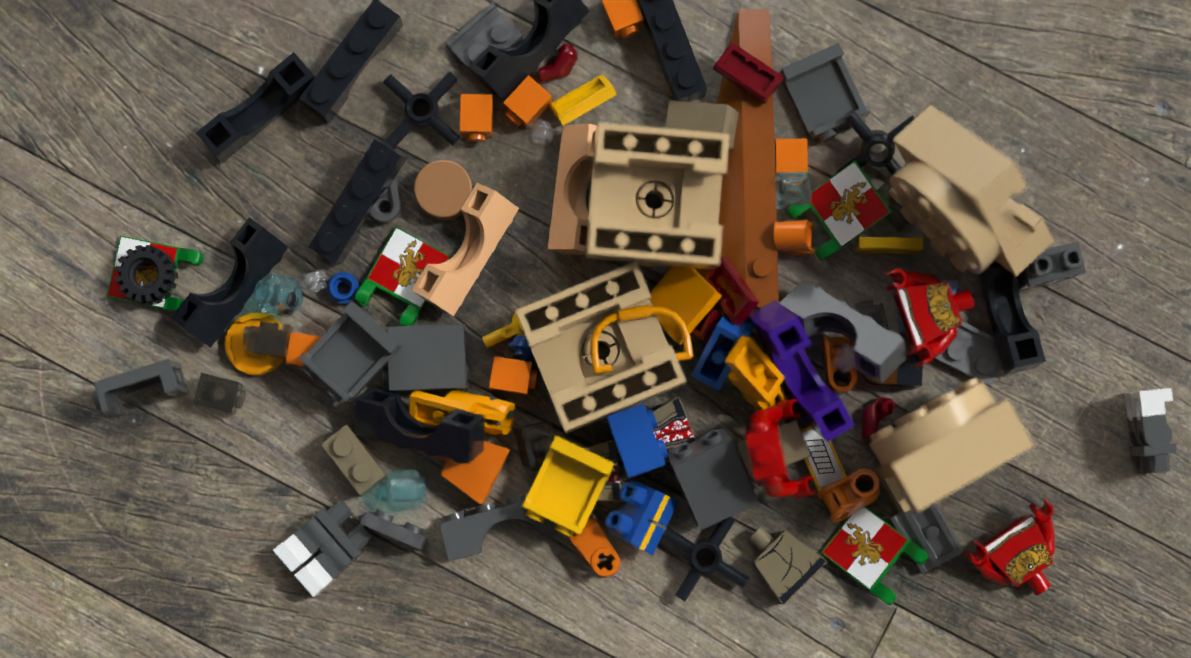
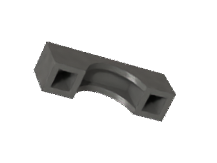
M803 279L780 302L781 305L798 317L808 337L821 332H834L849 338L855 344V369L879 384H882L905 360L904 339L898 333L880 326L870 316L862 315L855 311L845 301L837 300L830 296L820 286H814Z
M521 495L507 499L508 506L495 508V504L491 503L476 507L477 514L467 517L464 516L463 511L446 515V522L440 523L439 526L448 561H453L482 553V546L487 533L501 521L508 519L524 520L533 525L542 536L559 532L555 530L557 523L547 518L541 523L526 516L525 514L528 509L522 506L526 497Z

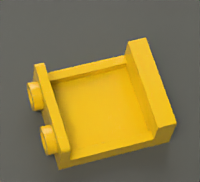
M555 436L544 463L522 505L528 509L525 515L541 523L544 522L545 518L557 523L555 530L570 537L573 536L574 532L581 535L614 463Z

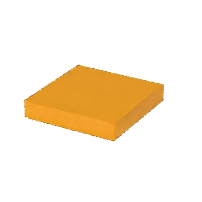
M672 266L650 292L652 307H665L676 312L685 321L689 333L694 330L722 297L694 268ZM656 315L660 326L674 341L682 344L683 338L677 324L664 315Z

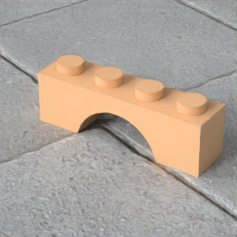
M590 123L564 125L562 128L548 250L568 255H585L589 215L586 205V191L592 177L596 125Z
M476 183L461 208L466 222V233L460 249L446 262L427 264L411 291L436 308L454 316L475 280L479 277L489 257L495 251L506 229L512 223L519 208L497 191Z

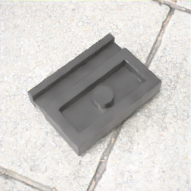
M492 2L446 42V45L477 79L468 67L489 45L497 48H510L521 41L523 35Z
M962 321V325L956 328L957 337L944 353L934 357L933 360L972 379L977 377L979 382L984 381L986 386L992 387L1002 366L995 337Z
M936 502L919 512L909 510L905 513L900 512L890 518L898 532L926 551L928 555L927 561L923 565L916 563L922 574L958 556L964 551Z
M379 509L376 510L375 514L365 512L360 524L419 550L424 549L428 537L421 535L424 530L423 528L406 522L404 527L393 523L392 521L395 516Z

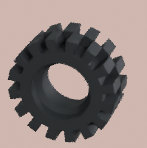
M138 245L135 246L136 250H127V257L121 256L118 260L122 262L121 267L116 266L115 269L119 273V276L115 277V279L121 285L118 287L120 291L125 293V296L141 304L153 305V302H163L162 298L164 296L168 298L171 295L169 290L171 288L175 289L177 285L174 283V278L178 279V273L174 271L177 268L175 262L171 261L172 258L164 253V251L150 245H146V247ZM152 263L158 271L157 280L151 286L142 287L136 280V272L141 265Z

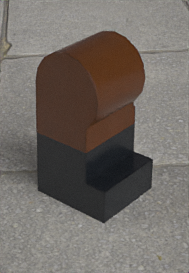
M912 353L906 356V362H902L882 384H879L861 373L864 381L872 385L918 388L922 386L923 366L915 367L920 362L917 354Z

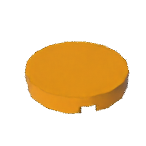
M249 313L239 317L228 329L225 336V351L229 361L238 370L248 375L263 376L275 371L286 358L289 339L285 328L277 319L265 313Z

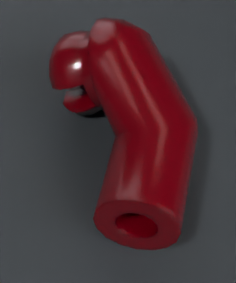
M563 44L559 47V54L554 64L538 68L541 83L565 78L570 75L577 62V51L571 44Z
M886 397L876 398L863 409L862 439H871L870 435L878 431V422L895 411V403L892 399Z

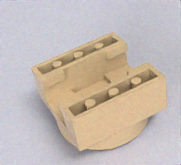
M932 105L925 109L893 139L906 164L890 178L892 188L889 190V194L897 203L903 206L899 210L902 216L911 224L915 222L932 241L930 243L932 249L941 257L945 255L950 257V261L960 272L963 273L965 270L979 274L995 260L1017 276L1054 242L1043 218L1023 204L1019 205L1009 198L1013 193L1018 196L1027 187L1016 163Z
M598 123L595 130L592 178L589 192L585 259L630 263L637 261L638 265L649 267L666 265L713 270L719 266L722 225H718L722 175L727 173L729 134ZM646 195H658L662 202L661 207L652 211L653 209L649 208L645 203Z
M637 261L516 310L565 433L629 409L639 403L681 387L686 383L672 346L668 345L657 316L654 314L648 318L623 322L618 320L604 328L598 343L607 345L610 354L605 360H600V366L611 364L612 372L595 374L593 372L590 338L596 325L606 316L618 312V309L622 311L629 307L650 304L652 307L650 302L651 295Z
M977 377L954 388L955 392L952 391L922 405L921 409L895 420L896 428L893 429L892 425L870 435L872 442L869 445L881 464L874 470L899 513H905L909 510L919 512L1034 447L1032 440L1008 399L996 403L984 381L979 382Z

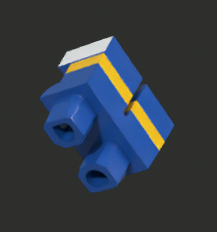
M633 480L632 484H623L619 493L620 499L624 500L619 512L615 510L610 512L605 524L610 528L608 533L653 556L665 529L649 522L648 519L667 527L678 504V500Z

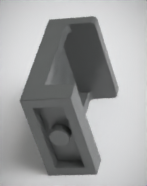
M839 43L782 68L780 72L784 76L782 82L811 142L819 139L821 143L830 140L838 135L836 130L848 126L849 130L853 129L844 118L845 114L850 110L854 109L864 122H866L865 117L871 111L868 105H864L842 59L844 52Z
M353 301L343 309V315L306 354L303 353L299 357L305 363L301 369L314 381L320 377L329 386L325 391L338 403L342 399L350 403L402 347Z
M464 324L387 327V333L402 346L388 361V366L383 367L384 386L389 385L390 392L439 389L468 390L466 328Z
M166 359L94 382L96 391H92V397L98 410L102 409L104 414L117 417L122 415L118 400L119 396L160 383L163 385L165 394L177 398L188 395L189 390L181 364Z
M724 428L708 431L702 438L690 444H680L672 452L668 453V461L676 474L689 504L691 514L700 530L759 504L734 443Z

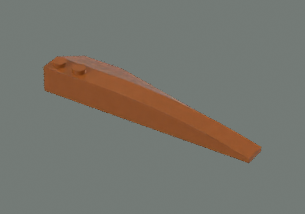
M738 9L731 42L772 68L769 9ZM722 77L716 104H728L738 111L739 115L733 149H728L727 173L722 175L718 221V225H722L720 257L729 258L760 302L749 314L751 315L774 300L779 302L778 251L774 242L777 207L773 94L766 104H763L725 77ZM694 268L702 277L710 270ZM717 301L711 309L720 312L722 318L725 311Z

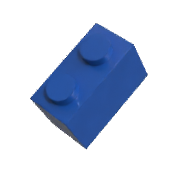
M725 313L717 324L691 376L719 391L731 371L725 360L741 336L750 337L754 329L753 325L745 320L740 325L733 324Z
M643 403L607 416V421L628 479L666 465L664 458L669 457L663 439L657 440L653 428L658 427L652 408L646 410Z

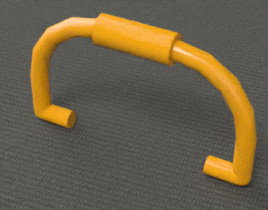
M650 304L629 307L622 311L618 309V312L608 315L600 321L591 335L590 355L593 372L595 374L612 372L611 364L600 366L598 339L604 328L618 320L623 322L652 317V314L664 315L672 319L679 327L685 352L675 353L677 360L693 358L691 337L685 321L672 310L665 307H651Z

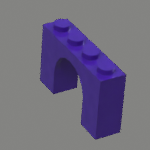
M776 300L749 315L748 317L773 364L785 377L783 382L792 399H797V402L794 403L804 422L826 442L855 426L841 398L825 385L806 355L804 348L811 345V342L798 317Z

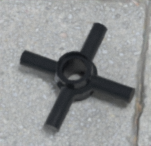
M448 72L428 94H413L392 74L387 76L383 84L405 103L406 118L385 141L396 147L415 126H431L450 145H455L460 136L438 117L439 107L437 102L458 79L451 72ZM420 103L430 106L429 113L423 117L413 114L415 106Z
M854 109L845 114V120L863 141L861 143V153L837 170L836 173L854 160H856L861 168L870 164L873 167H885L892 176L902 167L893 157L895 153L893 139L916 118L912 115L892 131L886 133L882 130L871 131ZM876 144L886 146L879 153L870 151L871 147Z
M729 517L720 521L709 540H702L696 543L691 542L671 528H666L661 538L688 554V563L691 567L675 593L676 597L686 602L700 577L714 572L744 588L749 577L722 561V552L719 548L735 522L734 518ZM708 548L713 552L714 560L710 566L702 567L697 563L696 555L700 549Z

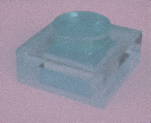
M808 172L776 174L775 184L780 205L811 204L812 191Z

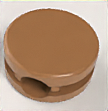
M436 160L427 164L420 170L414 183L415 199L421 210L429 217L441 221L453 220L463 214L461 208L473 190L472 181L467 171L458 163L450 160Z

